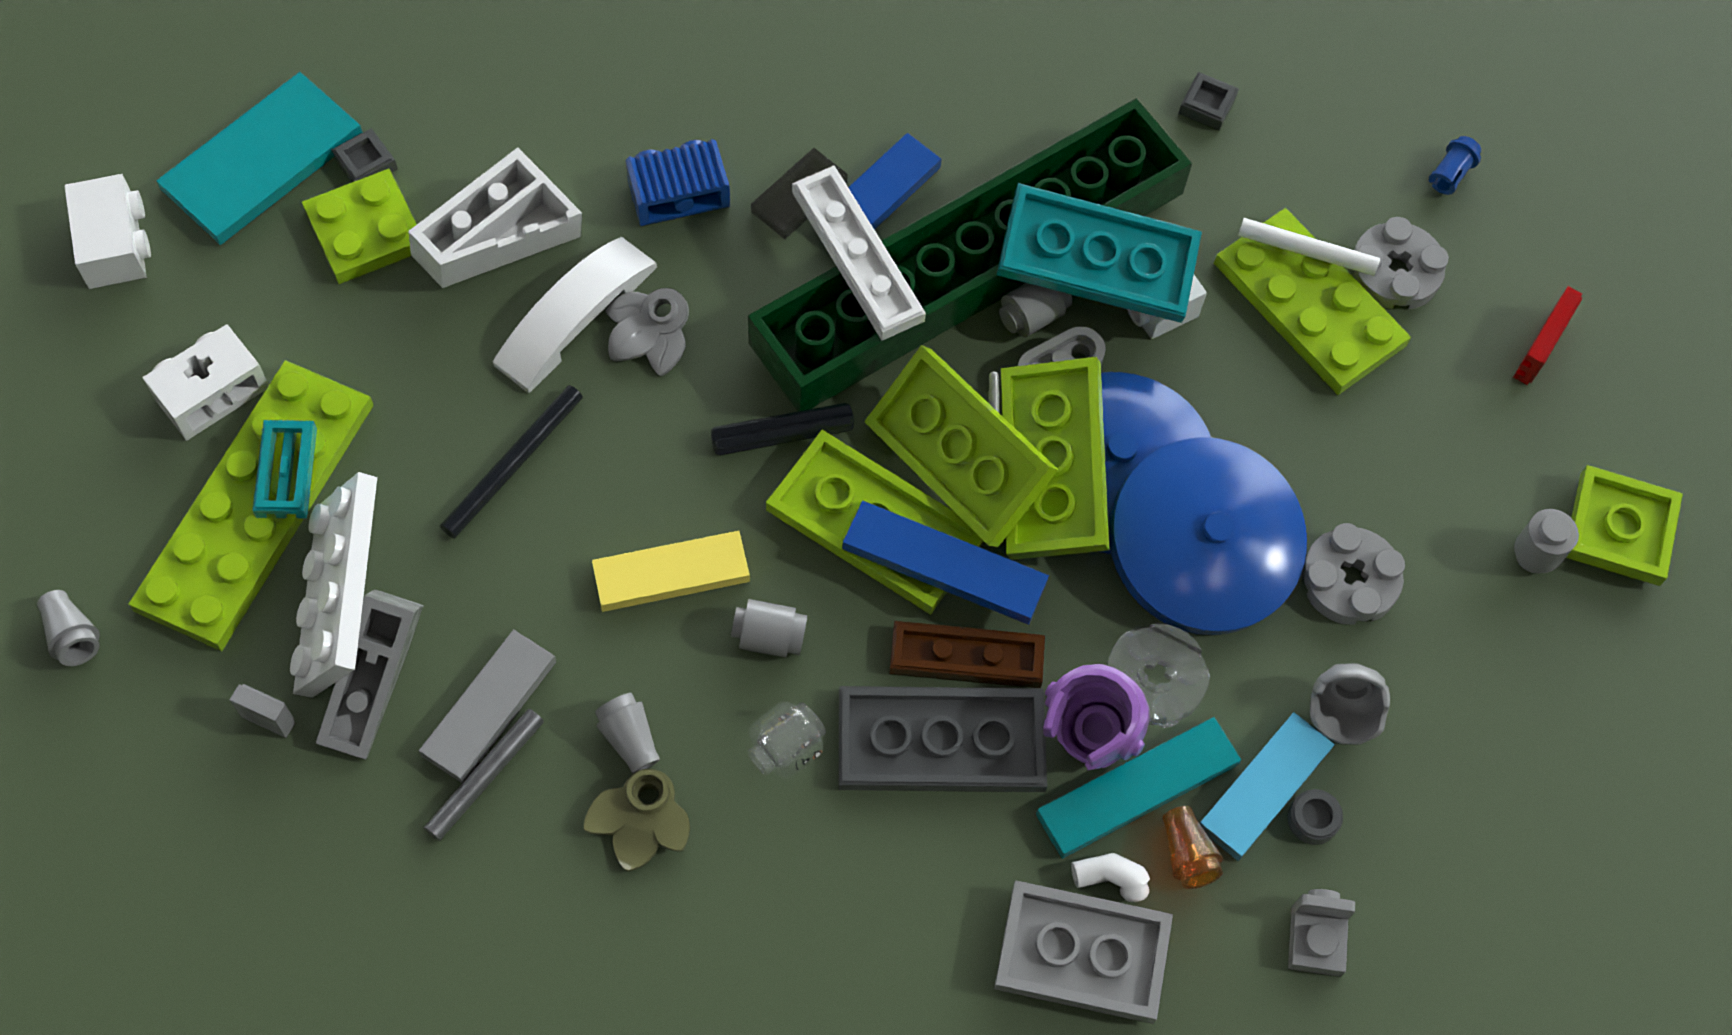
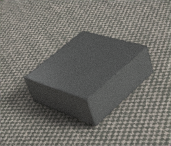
M1198 72L1180 106L1178 114L1220 131L1237 97L1239 88Z
M372 128L332 149L334 159L351 183L390 168L391 172L398 169L395 159Z

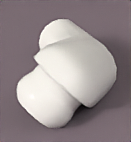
M1109 853L1071 862L1072 876L1077 888L1109 881L1121 886L1120 894L1127 902H1139L1149 895L1147 882L1150 880L1146 869L1118 854Z

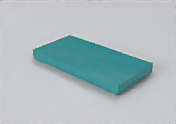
M299 72L156 181L163 193L219 245H222L334 157L332 153L333 148L363 132L361 125L304 74Z
M1018 183L996 275L1182 323L1186 317L1202 231Z

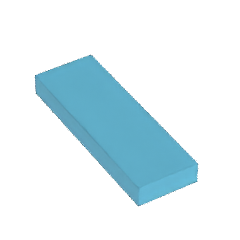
M1293 712L1203 818L1197 828L1239 861L1335 744Z

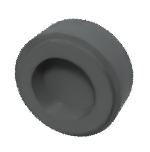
M1318 789L1307 790L1298 795L1291 804L1287 816L1288 825L1292 833L1299 840L1312 845L1324 844L1330 841L1341 828L1343 811L1336 798L1328 792Z

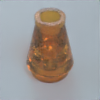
M1180 806L1166 812L1162 820L1167 833L1173 877L1181 880L1183 887L1186 889L1204 887L1219 879L1223 874L1220 866L1223 857L1196 819L1190 806Z

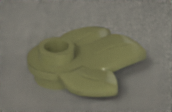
M642 769L632 774L625 782L624 787L605 790L595 798L585 816L584 831L595 835H613L612 842L616 858L625 871L630 872L646 865L654 857L660 845L672 851L682 852L689 839L690 822L687 813L675 802V790L670 778L665 773L656 769ZM653 789L658 792L659 796L654 803L645 804L640 801V794L644 790Z

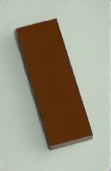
M894 621L889 674L1041 688L1043 683L1045 635Z

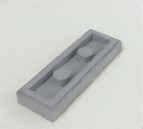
M513 629L419 749L420 755L463 783L555 665V656Z

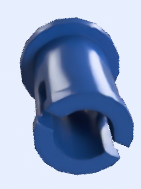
M1460 136L1458 139L1449 142L1446 147V156L1429 176V182H1435L1432 184V187L1442 194H1453L1468 170L1475 168L1480 163L1481 147L1474 139L1467 136Z

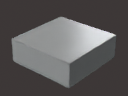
M239 684L229 699L242 718L282 737L287 738L295 724L294 718L284 702L245 684Z

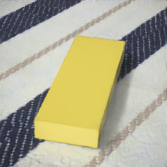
M740 531L592 560L602 612L750 582V574Z

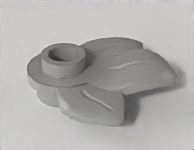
M661 288L649 295L635 291L628 292L617 297L605 310L607 315L617 323L609 337L608 344L609 357L612 361L631 360L646 354L652 368L659 376L667 374L678 363L686 347L681 329L686 324L689 316L688 303L678 291L671 288ZM663 304H670V313L664 317H658L657 309Z

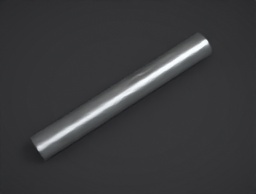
M528 709L424 826V829L432 837L440 841L544 723L543 719L536 712Z

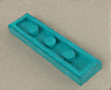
M1212 717L1037 809L1036 816L1063 859L1235 768L1240 764L1241 758L1215 717Z

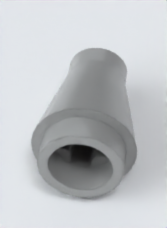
M53 590L41 596L37 602V608L41 613L50 656L59 660L65 666H77L92 659L100 647L98 642L100 637L99 630L71 602L65 591Z
M632 693L618 696L595 711L599 720L596 727L627 763L632 774L642 769H648L660 761L655 750L643 703L636 702Z

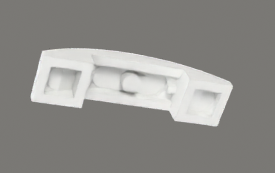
M623 237L617 238L597 249L567 272L534 305L493 360L494 367L527 393H530L562 362L560 352L619 294L633 292L657 268V263Z

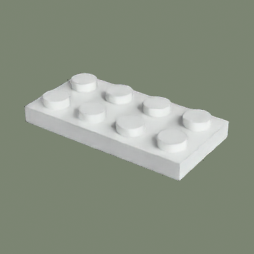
M360 472L356 473L341 487L338 486L322 503L316 504L310 515L308 528L309 532L313 533L312 550L306 556L302 571L303 578L308 580L306 596L299 605L296 617L297 626L301 627L300 643L296 647L290 663V673L295 676L293 694L313 698L355 670L377 477Z

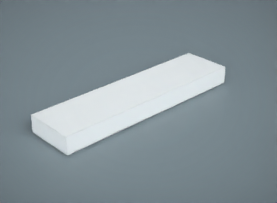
M835 165L792 183L794 197L880 339L883 341L925 322L926 313Z

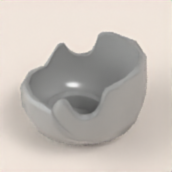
M1358 663L1335 664L1321 674L1314 683L1310 702L1311 722L1327 739L1340 745H1361L1370 741L1384 731L1390 707L1389 687L1386 685L1385 679L1371 668Z

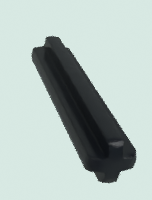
M835 404L716 426L711 429V441L717 455H724L815 438L821 430L830 435L848 432L854 428V416L850 404Z

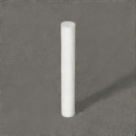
M1243 218L1238 236L1372 276H1375L1380 262V258L1247 218Z

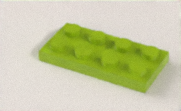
M1284 208L1263 222L1270 226L1316 239L1287 208ZM1241 237L1216 255L1214 265L1337 395L1404 349L1411 339V336L1342 266Z
M922 345L864 421L989 546H1000L1058 472V469L945 361L932 349Z
M1097 357L1001 368L1002 416L1058 469V472L1007 535L1006 554L1011 560L1109 550L1102 380L1099 359Z
M821 430L766 501V511L931 615L947 593L946 591L842 549L843 540L862 500L978 547L981 546L983 540L953 510L834 436Z

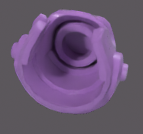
M1103 664L1083 665L1063 675L1057 682L1053 681L1049 684L1045 691L1047 696L1045 705L1048 707L1043 726V734L1045 737L1051 738L1057 734L1058 741L1074 758L1085 763L1087 770L1106 768L1119 759L1127 760L1132 755L1138 756L1145 746L1143 739L1149 724L1150 708L1144 692L1129 676Z

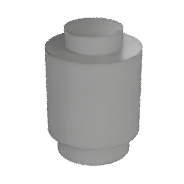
M1025 283L1002 297V308L999 310V315L1008 331L1011 333L1017 332L1022 337H1028L1064 316L1066 308L1072 305V296L1064 292Z
M1544 509L1537 512L1516 538L1514 551L1519 565L1526 571L1537 574L1555 570L1578 542L1579 533L1575 522L1566 513L1556 509Z
M748 599L746 609L736 607L731 637L740 639L739 649L784 658L787 657V653L800 655L807 615L795 613L796 608Z

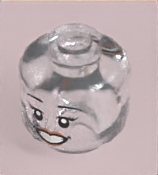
M781 701L749 728L748 734L753 747L747 753L754 765L764 775L767 776L773 771L778 776L790 779L823 752L824 744L822 737L826 734V730L817 715L803 702L795 705L788 701Z

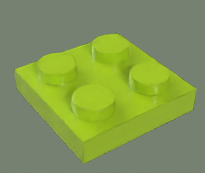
M390 168L302 201L305 213L338 284L411 256L408 231L417 224Z
M1586 465L1580 473L1571 517L1578 528L1579 538L1576 546L1566 558L1661 586L1668 577L1683 493Z

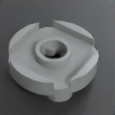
M1392 217L1386 223L1378 224L1368 229L1360 237L1354 248L1355 251L1380 258L1375 276L1354 270L1353 277L1383 308L1393 309L1395 305H1410L1408 310L1425 305L1436 295L1445 278V269L1449 256L1447 251L1425 230L1412 225L1405 218ZM1391 259L1403 261L1409 271L1407 272L1402 268L1396 272L1391 270L1389 267L1392 262Z
M1350 523L1340 524L1334 530L1321 535L1312 544L1306 555L1301 573L1308 589L1306 595L1312 606L1319 613L1337 623L1355 625L1357 621L1378 620L1390 611L1401 594L1404 584L1403 571L1405 569V560L1398 551L1394 550L1378 534L1367 529L1358 528ZM1340 568H1357L1361 571V576L1365 582L1356 580L1352 585L1344 581L1346 573Z

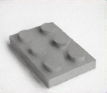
M1015 880L994 989L1154 1024L1158 1016L1173 914Z

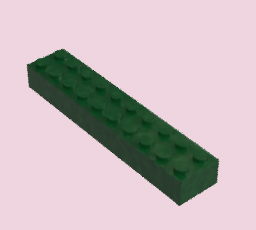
M1135 98L881 240L926 313L925 322L882 341L839 269L835 266L749 314L748 344L797 411L812 409L1001 300L1004 295L1025 284V282L996 275L1018 183L1146 216L1184 193L1192 162L1141 102Z

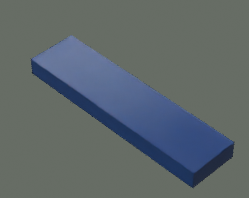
M863 500L842 544V549L1028 625L1049 577L1045 573Z

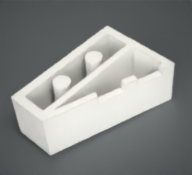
M517 147L408 231L411 256L444 288L581 237L582 212Z

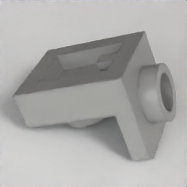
M1313 889L1308 891V894H1302L1291 907L1288 969L1338 977L1346 973L1348 919L1355 913V901L1340 899V893L1327 889Z

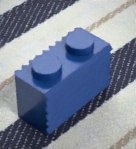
M711 139L708 142L691 140L682 144L680 148L674 147L672 150L665 149L662 152L645 150L638 153L634 158L629 156L625 160L628 184L640 226L730 207V186L716 140Z

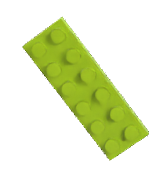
M285 360L128 604L135 613L223 651L304 519L297 518L295 514H287V518H276L275 514H267V518H256L252 511L263 421L293 420L315 422L317 434L308 506L309 511L374 406L371 397ZM277 433L269 493L270 501H276L284 433ZM297 433L289 501H294L302 433Z

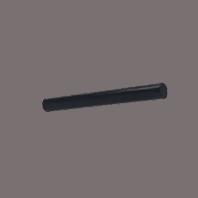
M568 385L441 523V529L448 536L455 539L583 399L582 394L575 387Z

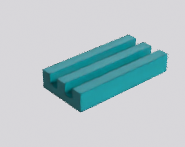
M263 421L252 510L256 518H267V514H275L276 518H287V514H295L297 518H307L317 427L314 421ZM277 433H284L276 501H270L269 493ZM297 433H302L294 501H289Z

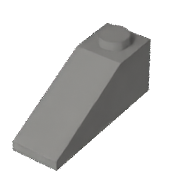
M376 589L364 596L355 670L335 683L316 744L365 760L367 759L407 656L423 605Z

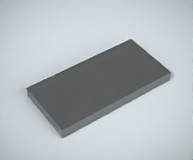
M839 686L838 790L1046 792V738L1043 734L1045 722L1044 689Z

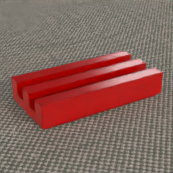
M1567 286L1513 378L1526 385L1533 382L1582 301L1583 297L1581 296L1583 293Z

